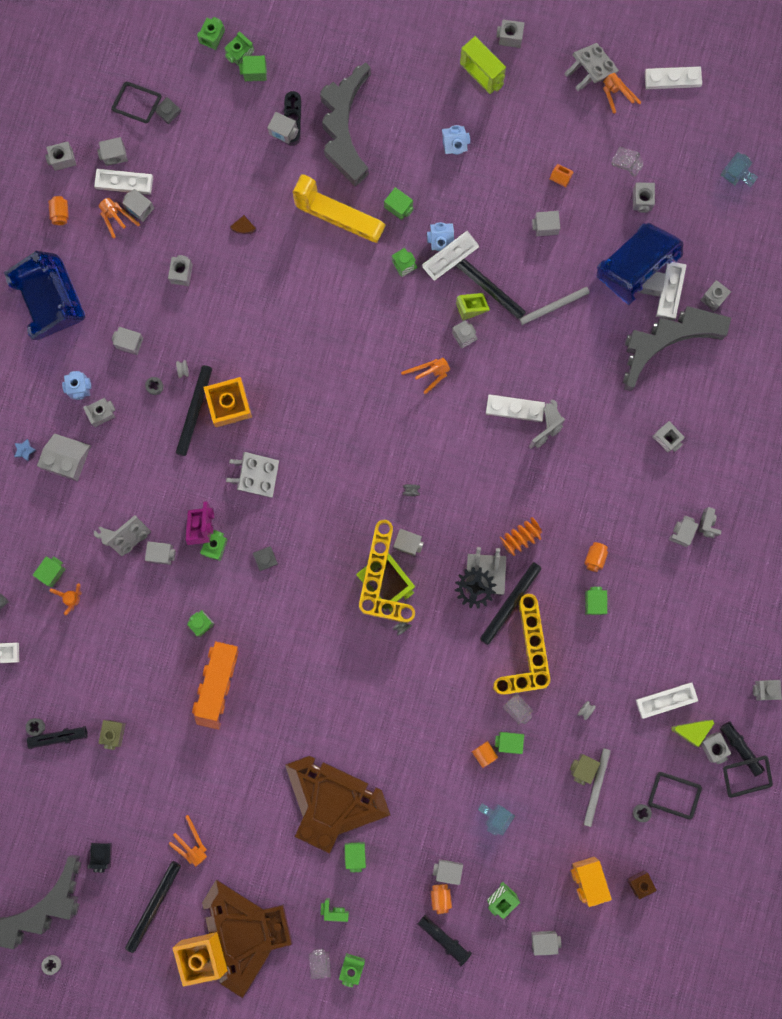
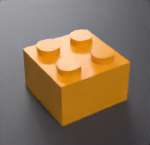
M241 377L203 387L215 427L252 418Z
M591 857L572 863L573 869H570L573 880L579 885V888L576 890L582 903L592 907L612 900L600 860L596 857Z
M217 932L184 939L172 947L183 987L220 979L228 971Z

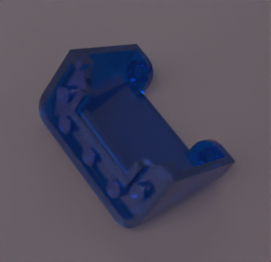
M643 223L637 232L606 261L603 260L597 266V278L627 305H630L636 300L633 295L637 291L640 292L642 290V285L667 262L670 264L672 259L677 262L683 256L684 243L677 236L652 223Z
M35 251L4 272L8 286L21 291L33 322L27 325V333L31 340L43 339L76 325L85 319V313L64 263L57 254Z

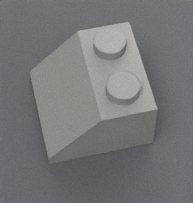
M54 433L43 448L37 466L42 470L78 481L91 446Z

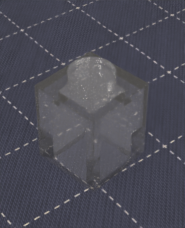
M518 693L502 706L517 724L521 722L525 724L532 718L531 713L533 710Z

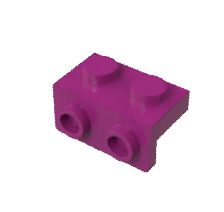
M208 501L203 502L202 509L188 510L187 545L210 543L211 534L214 532L212 525L214 510L210 508Z

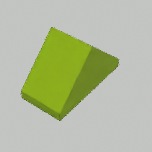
M483 293L457 296L456 305L463 321L490 310Z
M705 720L672 726L671 729L692 745L699 747L714 725V721Z

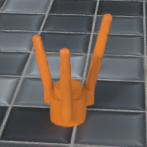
M612 73L604 79L605 87L603 90L607 95L614 114L616 109L610 91L616 93L621 90L631 103L636 101L638 104H641L637 96L618 78L616 73Z
M106 198L100 202L99 208L102 211L100 215L103 217L112 238L116 236L108 217H114L123 229L126 228L117 215L118 211L135 225L140 226L138 221L122 209L117 202L114 203L111 198Z
M443 357L439 360L435 359L402 371L401 374L405 375L430 367V369L415 377L418 380L432 372L435 376L439 375L424 391V394H427L443 378L447 377L446 372L450 371V367Z
M79 583L76 585V592L67 591L63 593L52 588L49 590L51 593L61 596L63 603L68 606L64 615L74 610V606L78 605L80 595L82 594Z
M186 815L185 818L199 848L195 845L191 849L176 833L173 836L187 851V854L172 842H169V846L196 867L207 857L204 853L207 849L202 844L189 815Z

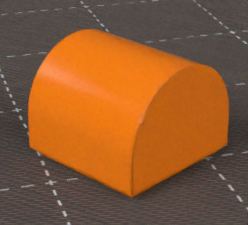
M557 164L549 180L566 188L574 172Z
M488 741L471 751L482 768L498 758Z

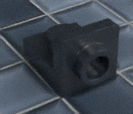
M91 843L88 869H93L95 873H103L105 869L111 867L112 843Z

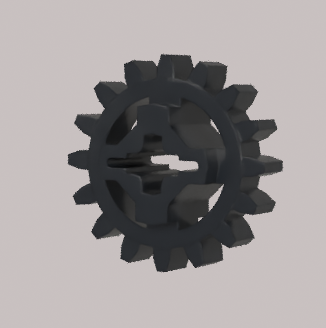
M471 567V572L465 569L464 576L458 575L461 580L455 581L459 588L454 589V591L460 593L457 599L463 598L462 604L465 605L468 602L469 608L476 604L477 609H479L481 603L487 606L486 600L492 601L493 599L490 595L496 594L492 587L497 586V584L491 583L494 576L488 577V570L482 573V567H479L478 571ZM475 574L474 579L472 581H465L467 577ZM482 577L486 579L488 587H485L481 582ZM477 582L478 586L484 589V591L478 590L476 593H473V589L467 585H474ZM463 588L468 590L470 594L469 599L464 595ZM486 594L483 599L476 601L478 595Z

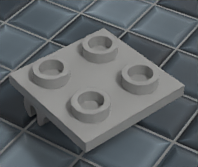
M595 43L572 54L577 61L564 75L566 77L571 76L583 65L589 74L576 86L575 89L579 91L592 80L594 83L599 82L612 73L617 74L619 70L603 51L602 47Z
M551 400L549 404L546 403L544 413L547 429L531 441L530 449L535 446L538 449L546 442L549 435L553 437L563 428L562 424L565 419L558 412V405L555 400Z
M243 452L242 460L230 459L229 464L242 466L240 478H226L227 483L238 484L237 490L273 498L279 460Z
M134 515L117 531L99 527L101 533L98 534L97 531H94V536L102 539L104 545H110L117 553L123 556L129 553L140 541L146 539L151 531Z
M477 547L476 554H468V572H471V567H474L475 571L482 567V573L488 570L487 576H494L491 583L497 584V586L492 587V590L496 591V594L504 595L506 556H500V548H496L495 556L480 555L481 547ZM475 574L467 577L466 582L472 581ZM482 577L481 582L485 587H488L486 579ZM477 582L474 585H467L473 589V593H476L478 590L484 591V589L478 586Z

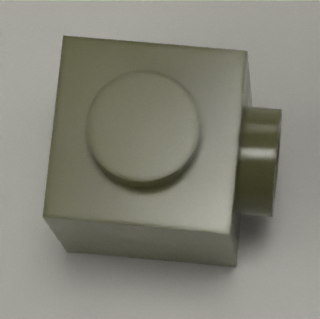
M103 720L98 744H104L103 748L115 750V747H121L126 723Z
M580 753L578 760L574 759L570 767L571 775L575 777L573 781L585 785V783L591 784L600 762Z

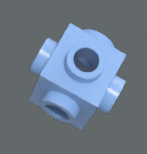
M454 125L450 128L442 129L445 154H461L468 151L467 144H470L469 132L466 133L464 126Z
M439 222L430 224L431 232H427V243H431L432 250L441 251L454 241L453 223L445 224Z
M73 371L69 375L64 376L65 382H62L63 391L71 399L79 400L90 396L91 381L84 373Z

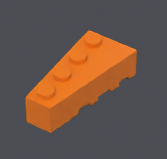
M215 641L214 647H210L208 658H210L209 665H205L203 670L205 679L203 684L200 683L197 695H200L199 700L194 702L192 709L197 725L220 729L221 723H219L218 718L219 714L222 715L224 713L226 701L224 696H227L231 683L229 678L233 677L239 653L238 646Z

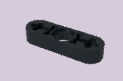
M296 91L288 92L284 100V116L288 117L294 114L298 117L296 121L298 133L295 139L291 140L288 144L290 146L297 145L301 139L302 101L300 94ZM293 97L296 99L294 105L295 109H291V100Z

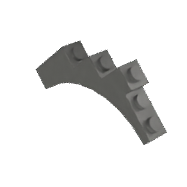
M366 62L362 66H357L350 77L344 78L340 82L339 87L332 82L330 85L324 86L320 93L321 102L332 112L324 116L322 127L334 139V141L330 140L325 145L324 155L355 187L369 175L368 167L358 156L352 144L348 128L349 114L354 97L361 85L371 75V68Z
M687 306L684 311H680L678 322L660 318L657 323L653 324L651 334L633 330L631 335H627L625 340L626 352L631 354L627 363L630 366L629 372H625L622 382L625 384L624 390L632 391L634 389L638 376L645 364L665 347L691 338L723 340L727 336L731 318Z
M68 856L63 873L56 885L34 907L16 915L0 917V947L15 949L18 945H21L24 938L22 930L42 935L51 926L52 918H49L50 916L70 920L74 915H77L80 903H77L78 897L71 896V893L74 894L77 885L74 879L81 868L80 856Z

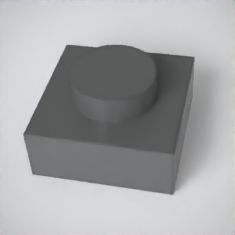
M166 97L157 106L155 113L169 125L181 113V110Z
M271 546L253 553L260 572L278 565Z

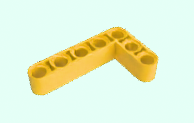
M300 175L292 192L297 208L369 241L378 242L386 226L382 221L318 193L316 181L307 175Z
M380 520L375 526L359 608L363 614L409 623L415 617V610L411 605L379 598L393 534L392 524L388 520ZM387 525L390 531L387 534H381L379 527ZM377 544H384L386 550L383 553H377L375 546ZM373 563H380L382 569L379 572H373L371 570ZM371 581L376 582L378 585L377 590L373 592L368 591L366 588L367 584ZM367 600L372 601L374 604L373 609L370 611H366L362 607L363 603ZM386 604L391 605L393 608L392 613L389 615H385L381 611L382 607ZM405 608L410 609L412 612V616L409 619H404L401 616V611Z
M532 594L524 595L519 601L530 673L497 678L493 683V689L501 695L543 689L550 684V673L538 600ZM525 598H530L533 601L532 608L524 606L523 601ZM528 617L535 618V627L532 628L527 625L526 620ZM530 637H538L539 645L537 647L531 646L529 642ZM535 655L541 656L543 660L540 666L533 664V657ZM539 674L543 675L546 679L545 684L542 686L536 683V677ZM523 677L527 682L526 687L523 689L519 688L516 684L517 679ZM500 680H504L507 683L505 691H499L497 688V683Z

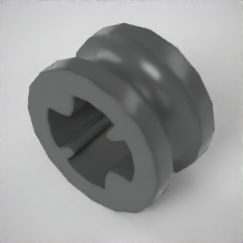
M151 377L145 383L146 390L152 395H158L163 391L164 385L157 377ZM152 382L159 383L157 390L150 389Z
M403 485V488H405L404 496H420L418 489H420L419 485Z
M400 622L393 629L397 630V635L399 636L412 627V625Z
M39 718L30 719L26 724V731L31 736L41 735L45 730V723ZM38 722L39 731L36 730L33 732V726L31 725L32 723L36 724Z
M638 804L634 807L633 817L637 821L643 823L650 820L652 812L647 805ZM645 808L647 816H642L640 819L637 811Z

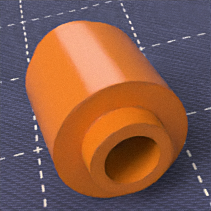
M62 196L52 197L48 201L49 216L52 224H67L69 219L68 201L63 199Z
M593 542V545L590 546L584 562L588 570L593 572L603 570L608 555V547L606 545Z
M448 884L432 885V910H436L437 914L449 913L448 909L452 908L451 892L448 889Z

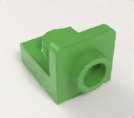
M326 898L325 903H321V915H324V921L348 922L349 911H345V908L333 907V910H329L330 898Z

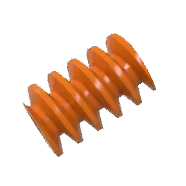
M533 517L530 518L531 524L525 521L524 527L518 525V532L512 529L511 535L505 533V540L499 537L503 546L511 555L516 556L515 549L522 552L521 545L529 548L528 541L535 544V537L542 540V530Z

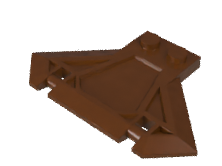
M307 756L285 765L303 816L294 837L330 854L338 835L391 816L381 789L376 787L374 792L366 789L368 783L324 762L319 767L313 764L316 758ZM310 771L317 774L315 779L308 776ZM362 797L370 799L369 803L362 802Z
M216 879L202 905L203 909H210L211 916L205 917L209 934L218 933L228 970L219 979V982L243 998L273 949L290 946L293 942L284 904L262 909ZM217 906L222 907L223 913L219 914ZM232 965H235L236 972L234 973L231 970Z

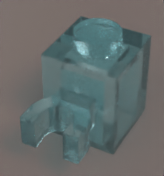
M739 152L736 153L721 173V176L734 186L741 179L751 188L758 178L755 174L748 171L752 165L749 157Z
M483 803L478 808L480 812L488 816L485 825L488 826L486 830L495 836L498 833L503 836L515 817L514 814L499 804L493 810Z

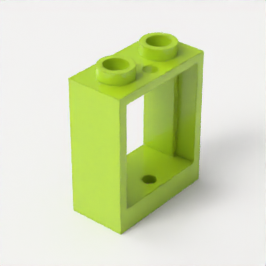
M474 36L461 48L460 64L489 94L494 91L497 92L504 85L506 66Z
M388 553L387 561L408 586L390 601L398 602L403 597L406 600L414 594L413 589L415 586ZM378 562L373 563L371 570L373 572L381 567V564ZM367 566L356 574L362 583H364ZM368 583L366 586L367 590L370 592L375 591L370 583ZM389 604L382 607L384 611L389 610L391 612L393 610Z

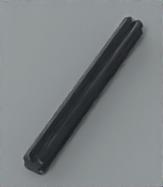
M466 259L456 264L461 271L517 319L525 315L526 311Z
M206 365L201 367L178 442L176 454L180 456L187 455L205 396L203 387L208 386L213 369Z
M533 562L480 637L483 643L486 645L491 643L541 571L540 565Z
M172 861L125 946L127 951L131 953L136 951L181 868L178 862Z

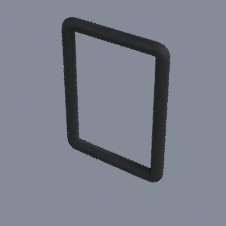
M124 82L111 109L116 113L137 121L149 123L162 95L136 84ZM127 85L158 96L147 119L116 109Z
M767 756L726 765L723 768L727 794L730 798L773 786L769 758ZM765 760L769 784L731 794L727 769Z
M658 772L648 804L653 808L691 820L694 816L702 787L699 784ZM660 776L698 788L690 816L652 803Z

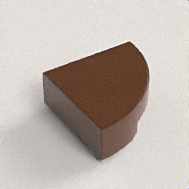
M245 215L230 226V229L238 234H251L256 231L255 226Z

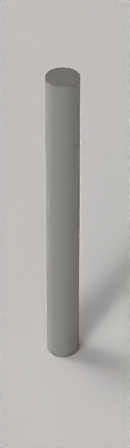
M588 287L582 288L519 318L521 325L589 294Z
M605 748L602 750L600 765L597 770L584 825L589 827L592 826L611 751Z

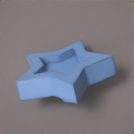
M27 439L22 444L15 443L17 452L14 457H23L29 461L30 454L37 450L30 447L29 440Z

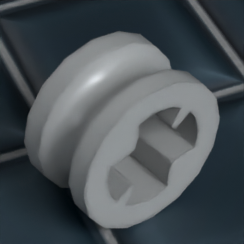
M183 360L182 363L176 361L179 378H182L183 375L189 377L187 361Z
M586 701L577 714L579 716L582 715L584 720L589 718L596 707L595 705L591 706L589 701Z
M55 955L46 957L41 965L43 972L47 975H53L61 968L59 957ZM50 960H53V963H56V966L52 970L49 969L50 966L47 967V963H49Z

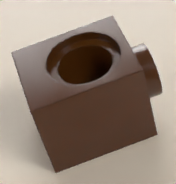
M645 870L627 878L635 897L639 900L657 891L648 872Z

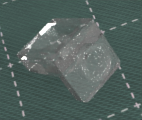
M619 147L611 161L614 167L628 170L631 176L634 177L643 167L640 153L623 147Z
M325 949L313 950V953L309 954L311 979L331 977L329 952H325Z

